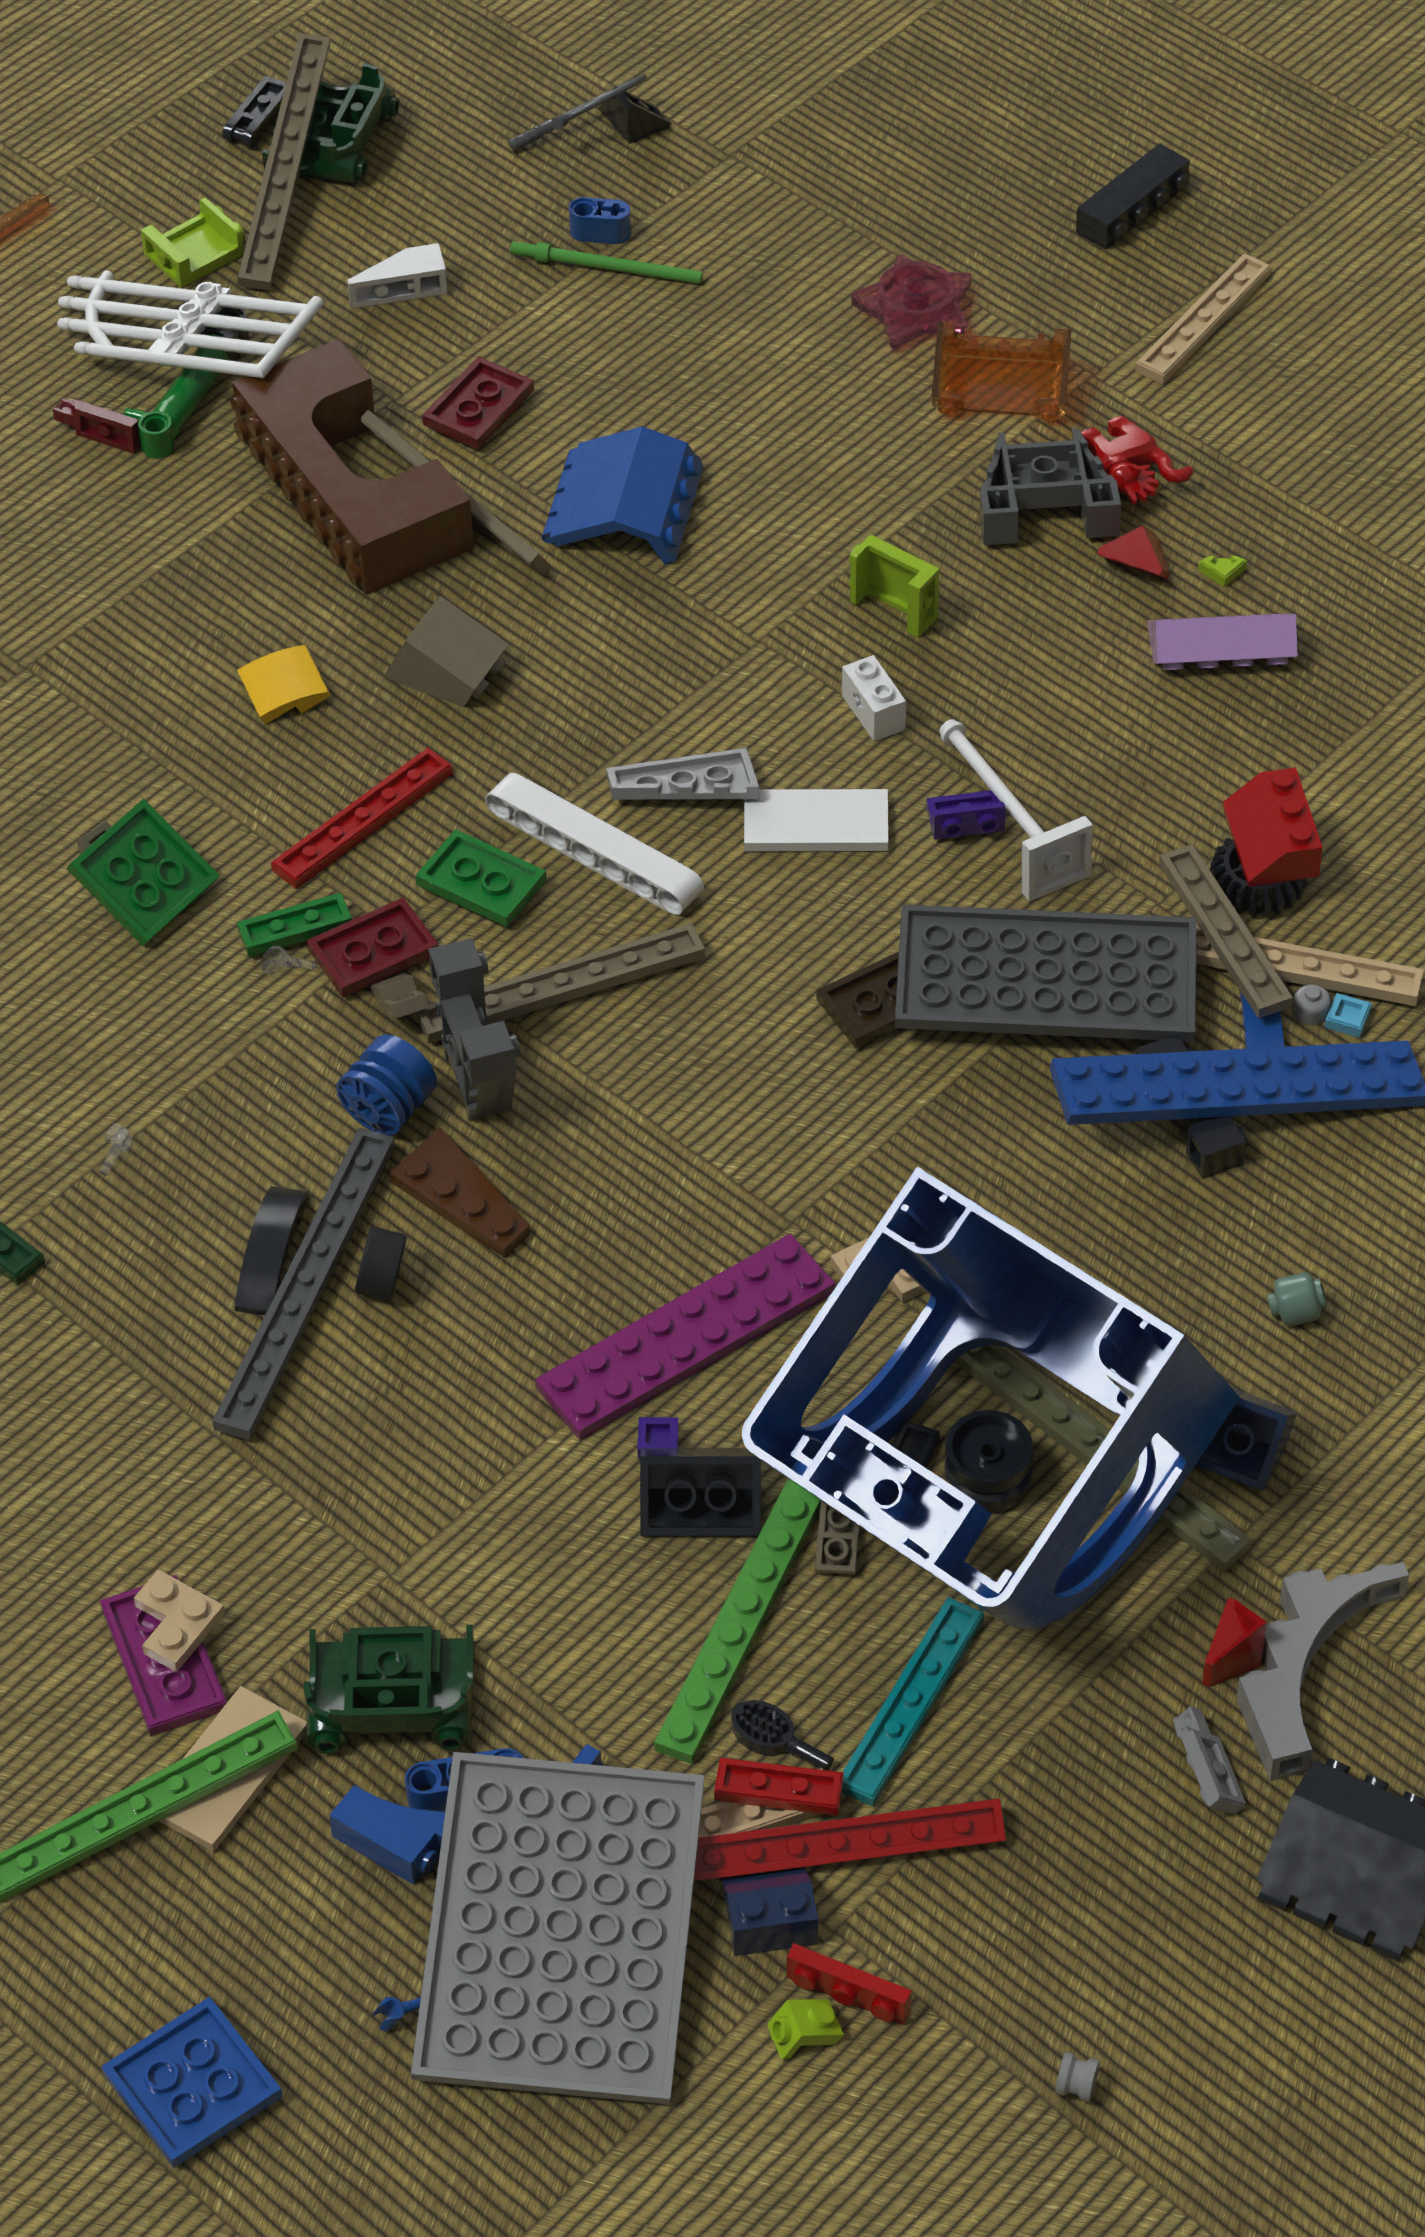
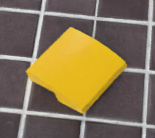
M305 645L270 653L237 670L259 717L265 725L295 706L302 714L331 696Z

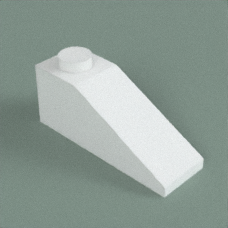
M439 243L406 248L347 280L351 309L447 294L446 269Z

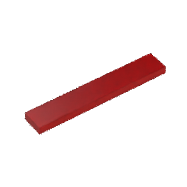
M429 747L273 860L271 862L272 871L295 889L299 888L453 774V765Z

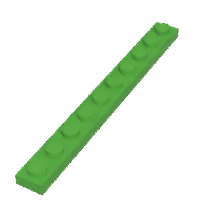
M787 1479L654 1742L656 1752L693 1765L820 1510L821 1500Z

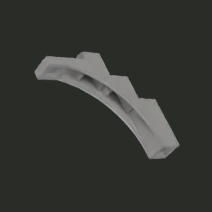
M1404 1562L1393 1565H1378L1370 1571L1354 1575H1339L1331 1581H1326L1322 1569L1309 1572L1298 1571L1289 1577L1283 1578L1280 1602L1288 1621L1277 1620L1266 1626L1262 1660L1267 1671L1255 1670L1244 1677H1240L1236 1698L1270 1781L1304 1773L1310 1768L1313 1749L1303 1724L1300 1707V1688L1313 1657L1327 1638L1355 1614L1367 1607L1406 1597L1409 1573Z

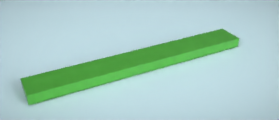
M279 1710L1 1852L0 1902L299 1749Z

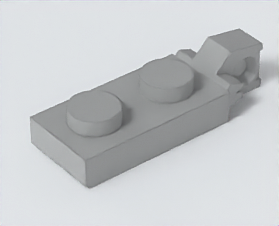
M1189 1706L1178 1717H1175L1173 1721L1177 1737L1182 1739L1186 1749L1187 1762L1194 1770L1200 1784L1201 1797L1208 1807L1236 1815L1245 1808L1246 1802L1221 1740L1218 1736L1211 1735L1202 1710Z

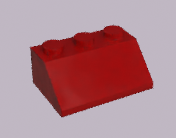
M1296 767L1260 772L1223 801L1222 807L1248 887L1319 877L1323 847Z

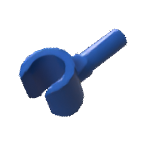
M394 1997L384 1998L372 2013V2015L382 2013L388 2016L379 2026V2029L382 2031L392 2030L403 2015L420 2008L421 1997L400 2002Z

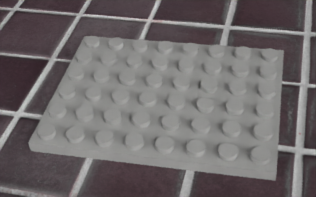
M453 1752L412 2061V2080L670 2105L703 1800L704 1775Z

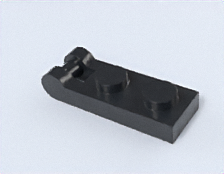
M265 76L226 122L222 132L223 139L231 142L241 141L242 145L249 148L256 147L259 136L279 113L286 82Z

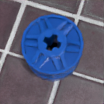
M384 1034L376 1037L362 1053L359 1061L354 1062L348 1072L341 1076L336 1084V1090L342 1106L352 1118L373 1132L390 1136L397 1134L404 1123L411 1118L414 1109L419 1108L437 1087V1077L431 1064L419 1050L397 1036Z

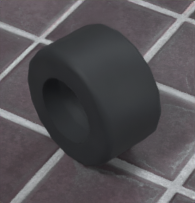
M374 1226L369 1229L355 1285L356 1294L384 1301L392 1300L406 1245V1234Z

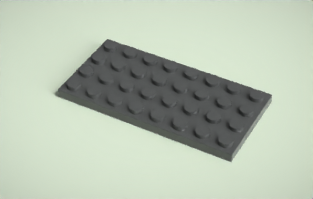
M902 904L895 1028L1161 1040L1172 1035H1178L1182 1041L1194 1042L1196 917Z

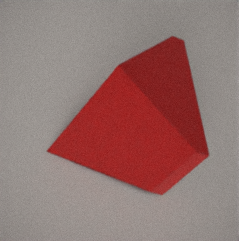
M1143 525L1098 549L1097 555L1104 559L1168 580L1170 572L1158 536Z
M1228 1597L1207 1654L1202 1685L1214 1686L1261 1666L1267 1621L1235 1599Z

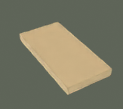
M240 1686L184 1758L279 1710L298 1745L306 1735V1721ZM291 1753L158 1822L214 1852Z

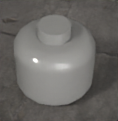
M1310 984L1299 988L1294 995L1292 1010L1294 1017L1299 1022L1307 1025H1316L1324 1022L1330 1009L1331 999L1329 993L1318 985Z

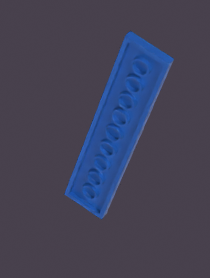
M1409 1041L1052 1058L1049 1068L1067 1125L1425 1106V1082Z

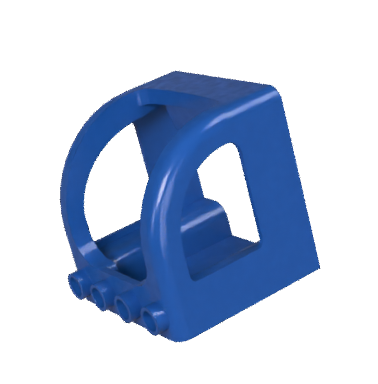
M917 1167L745 1421L742 1438L750 1452L780 1474L938 1578L1002 1623L1016 1629H1038L1063 1619L1085 1604L1128 1561L1167 1509L1241 1397L1184 1334ZM903 1269L930 1295L928 1304L885 1366L854 1400L822 1423L809 1427L801 1426L802 1416L808 1404L894 1276ZM988 1345L1005 1346L1022 1353L1120 1416L1018 1570L1014 1572L1005 1569L997 1583L965 1562L992 1514L975 1500L888 1444L898 1432L902 1421H908L914 1415L955 1360L970 1350ZM1139 1458V1467L1132 1485L1108 1518L1081 1545Z

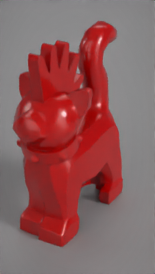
M1118 416L1108 421V433L1112 437H1117L1112 441H1108L1094 427L1080 432L1088 442V449L1093 456H1098L1102 461L1106 474L1108 476L1112 475L1116 480L1119 494H1126L1133 505H1136L1140 500L1146 502L1147 494L1156 496L1155 488H1159V481L1155 479V472L1150 471L1152 464L1158 466L1160 475L1170 483L1180 484L1187 482L1193 475V468L1191 466L1174 469L1172 459L1164 450L1158 447L1155 438L1123 416Z

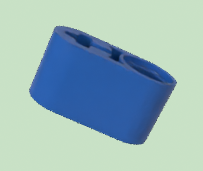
M588 197L574 199L569 204L570 235L575 240L583 242L624 243L631 236L630 207L621 200Z

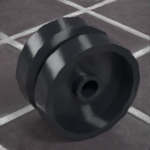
M983 1410L974 1411L960 1418L950 1428L945 1442V1481L975 1500L990 1513L1004 1512L1018 1505L1028 1494L1032 1480L1033 1443L1031 1434L1025 1425L1008 1413Z

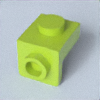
M829 1999L787 2000L768 2022L771 2038L781 2059H790L800 2046L836 2045L844 2036Z

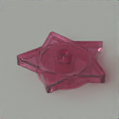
M899 254L893 266L883 273L878 283L851 293V305L882 321L889 345L893 349L925 334L967 336L968 324L959 304L971 287L972 274L947 272L936 264L913 261Z

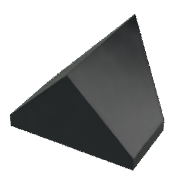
M627 91L598 107L601 113L629 144L668 129L672 124L657 106Z

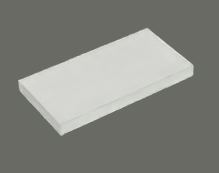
M759 789L760 799H744V851H888V789Z

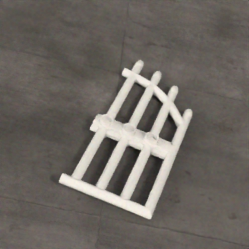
M105 270L99 278L68 277V286L74 289L90 290L91 293L88 298L60 297L58 305L65 309L85 311L86 320L65 317L60 318L57 325L62 330L88 333L95 343L84 341L75 343L74 350L81 355L264 379L321 309L324 302L319 296H313L307 304L231 295L230 288H223L221 284L212 282L201 283L196 287V290L117 281L114 280V275L110 271ZM106 292L186 303L182 304L179 310L105 301L102 298ZM222 307L297 317L291 324L216 315V313ZM98 313L169 323L165 324L162 329L99 322ZM205 327L280 337L275 344L201 335L199 333L203 332ZM107 336L154 343L148 350L115 346ZM189 347L264 357L258 364L184 355L182 353L186 352Z

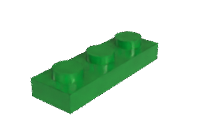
M340 892L238 921L237 929L248 957L307 941L351 921L352 917Z

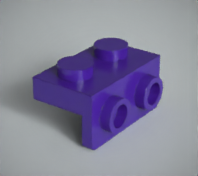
M991 790L932 797L926 800V809L934 839L1005 831V804L1000 802Z

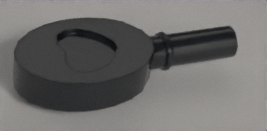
M749 1700L743 1701L734 1707L731 1716L732 1730L737 1740L747 1749L765 1756H777L790 1752L792 1756H797L819 1769L829 1770L831 1768L834 1758L804 1742L802 1738L794 1736L793 1722L777 1706L765 1701Z

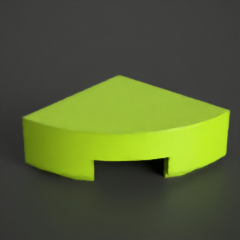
M1231 555V558L1215 559L1214 556H1209L1199 561L1198 564L1199 572L1223 587L1227 586L1247 569V560Z

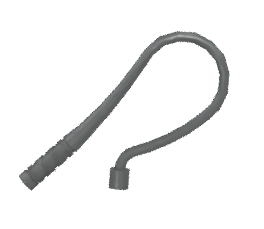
M641 74L618 85V88L614 90L611 89L576 108L525 131L523 134H519L516 138L508 140L509 147L515 152L555 129H562L568 125L571 119L642 83L647 79V75Z

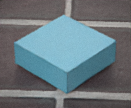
M1336 993L1325 1019L1324 1028L1360 1038L1371 1013L1372 1003Z

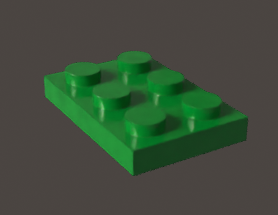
M457 829L451 833L415 875L416 885L505 927L509 926L547 881L546 870Z

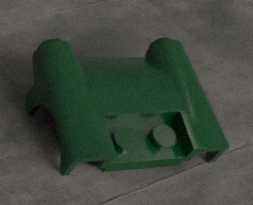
M363 63L361 80L349 87H337L324 81L321 82L299 177L353 184L358 183L360 178L365 177L368 161L363 158L362 151L379 120L390 121L392 116L396 117L400 106L399 98L396 97L394 90L386 87L384 78L378 72V67ZM263 149L262 158L265 170L269 150Z
M473 1625L466 1626L467 1638L442 1639L441 1630H432V1626L350 1628V1632L343 1633V1641L318 1642L316 1629H309L310 1674L309 1681H304L303 1687L306 1701V1741L308 1745L319 1753L332 1754L346 1744L347 1734L431 1732L433 1742L439 1745L440 1748L449 1751L458 1750L468 1744L472 1738L475 1647Z

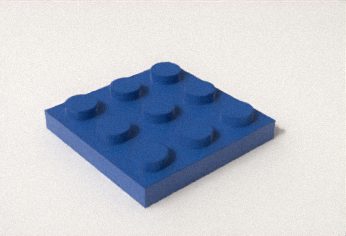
M210 1996L101 2066L104 2077L173 2168L283 2097L280 2086Z

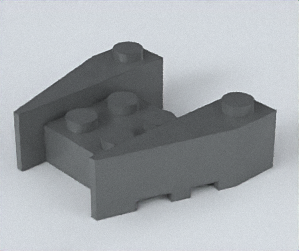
M1072 428V439L1068 441L1006 445L1005 433H999L994 448V456L991 464L989 463L987 477L980 490V528L983 545L1018 543V510L1079 505L1086 538L1120 536L1121 501L1117 482L1112 475L1108 476L1100 458L1098 456L1094 457L1090 452L1088 442L1078 428Z
M472 938L428 949L432 985L439 998V1001L435 1003L437 1014L441 1017L443 1034H441L444 1056L445 1060L451 1063L466 1103L468 1121L512 1110L516 1078L515 1057L521 1055L516 1035H509L504 1021L487 1025L483 974L489 973L484 952H477Z

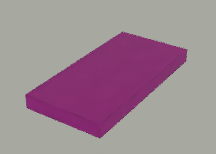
M177 1575L172 1576L173 1578L178 1580ZM143 1586L99 1601L149 1735L153 1736L217 1714L227 1704V1701L203 1641L178 1672L171 1670L144 1654L142 1645L162 1621L135 1607L134 1597L142 1589Z

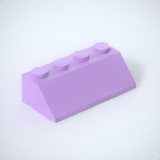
M1296 614L1148 620L1153 663H1162L1163 670L1184 669L1183 662H1197V668L1219 667V660H1232V666H1253V659L1267 658V665L1288 664V657H1297Z

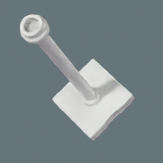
M954 719L946 721L939 731L943 743L947 746L954 745L999 801L1004 802L1005 808L1030 837V839L1022 842V894L1030 902L1092 876L1091 844L1093 824L1088 818L1083 816L1044 832L965 737L966 727Z

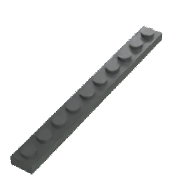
M358 1128L213 1419L214 1430L251 1440L395 1148L394 1137Z

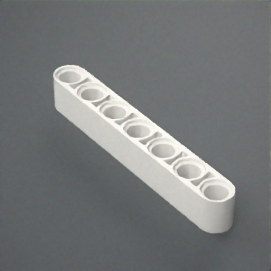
M509 773L485 796L488 809L498 818L671 914H681L704 890L703 881L690 868L519 774Z

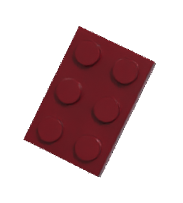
M478 356L422 414L423 425L479 449L534 391V380Z
M404 897L307 940L308 951L342 998L429 959L428 949L439 946Z

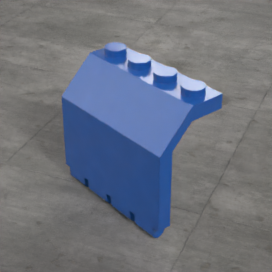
M641 426L579 443L577 448L569 450L563 468L564 471L561 474L556 495L548 515L549 518L542 534V540L546 543H554L555 546H560L616 531H623L648 540L663 564L676 561L685 527L689 520L692 503L696 496L699 479L703 472L702 461L698 455H695L689 444Z

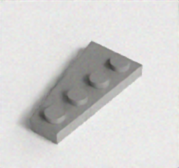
M747 748L606 768L607 781L613 800L760 799L759 785Z

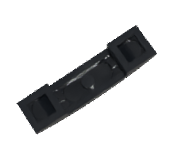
M271 1186L267 1191L256 1215L245 1251L236 1293L235 1311L266 1315L281 1285V1273L296 1225L300 1226L309 1197L308 1191Z

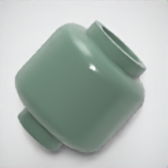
M1308 1272L1276 1279L1274 1293L1268 1294L1272 1316H1280L1282 1322L1287 1326L1316 1321L1320 1319L1322 1309L1327 1308L1321 1279H1314L1312 1274Z

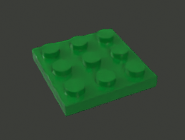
M144 798L76 857L66 868L143 947L216 882L220 876Z

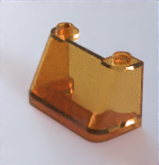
M938 321L931 400L932 405L937 407L939 412L955 414L958 411L1035 415L1043 420H1057L1060 415L1065 414L1072 330L1055 329L1054 337L1046 340L1045 334H1038V340L973 336L971 329H965L963 335L954 330V322Z

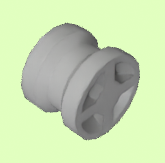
M1066 2051L1060 2066L1055 2093L1062 2096L1072 2093L1078 2095L1081 2101L1090 2103L1098 2076L1100 2060L1090 2058L1087 2061L1077 2059L1074 2053Z

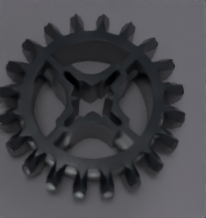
M1226 838L1222 846H1217L1213 861L1210 863V872L1231 904L1235 905L1237 913L1243 910L1249 911L1251 918L1256 912L1263 913L1267 918L1270 911L1281 915L1284 907L1292 909L1296 900H1301L1305 886L1308 884V878L1248 887L1234 841L1231 838Z

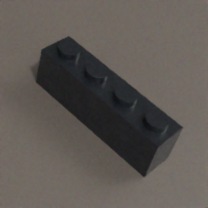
M1159 143L1077 207L1076 233L1105 250L1108 249L1116 241L1122 240L1126 233L1135 226L1142 224L1155 210L1162 208L1174 195L1182 192L1187 187L1190 180V160Z

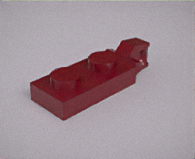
M65 398L53 408L54 420L73 426L78 436L133 454L141 447L138 419L80 400Z

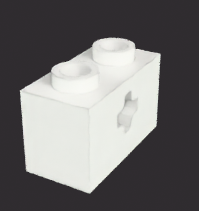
M872 655L842 666V697L875 742L904 731L906 729V700L875 656Z

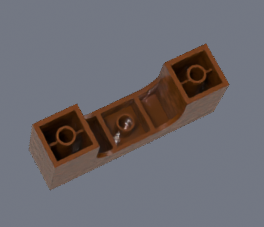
M340 339L274 365L264 379L247 376L232 382L234 397L231 398V405L237 422L234 423L237 437L240 441H246L254 459L264 464L269 478L273 482H278L288 502L293 501L301 519L311 524L320 543L325 542L329 547L333 560L337 564L341 563L350 582L353 585L358 584L365 595L474 549L470 498L437 458L394 477L371 480L352 473L332 449V445L369 430L361 422V417L367 410L375 415L371 377Z

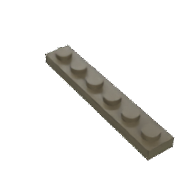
M1193 844L1161 854L1159 866L1192 917H1196V923L1258 1019L1292 1007V995Z

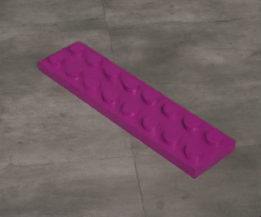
M789 1233L535 1379V1387L575 1436L581 1440L830 1296L835 1289V1282Z

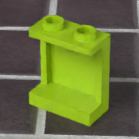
M207 198L199 200V215L164 234L160 233L153 225L141 229L144 255L181 288L244 255L243 240L245 239V234L239 223L233 222L228 218L218 205L212 204Z
M871 534L861 544H857L852 549L849 556V563H851L849 580L850 602L858 605L865 596L870 595L908 614L907 632L919 638L938 618L940 568Z

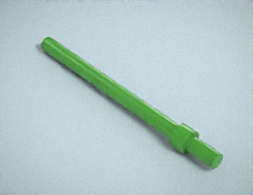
M512 241L510 247V254L535 258V261L549 263L551 260L700 285L703 279V271L553 248L552 244L538 242L535 245Z

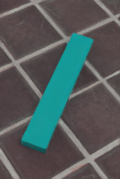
M947 1597L843 1770V1794L872 1807L875 1805L984 1621V1612Z

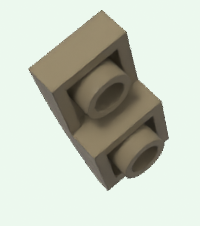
M821 1501L815 1572L855 1575L860 1526L823 1501Z

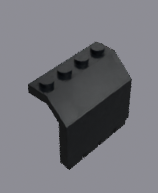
M1328 1757L1325 1764L1314 1760L1290 1799L1256 1878L1257 1881L1263 1883L1258 1899L1286 1911L1292 1898H1298L1293 1915L1324 1929L1328 1924L1331 1914L1337 1916L1332 1932L1362 1946L1365 1945L1371 1931L1377 1933L1371 1950L1399 1962L1406 1947L1415 1949L1425 1926V1799L1408 1791L1404 1792L1403 1797L1387 1791L1390 1784L1366 1774L1364 1781L1349 1775L1351 1767Z

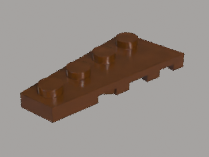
M440 1127L390 1172V1183L504 1258L530 1235L529 1224Z

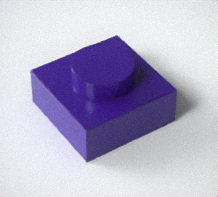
M639 1417L638 1459H640L641 1448H678V1418Z

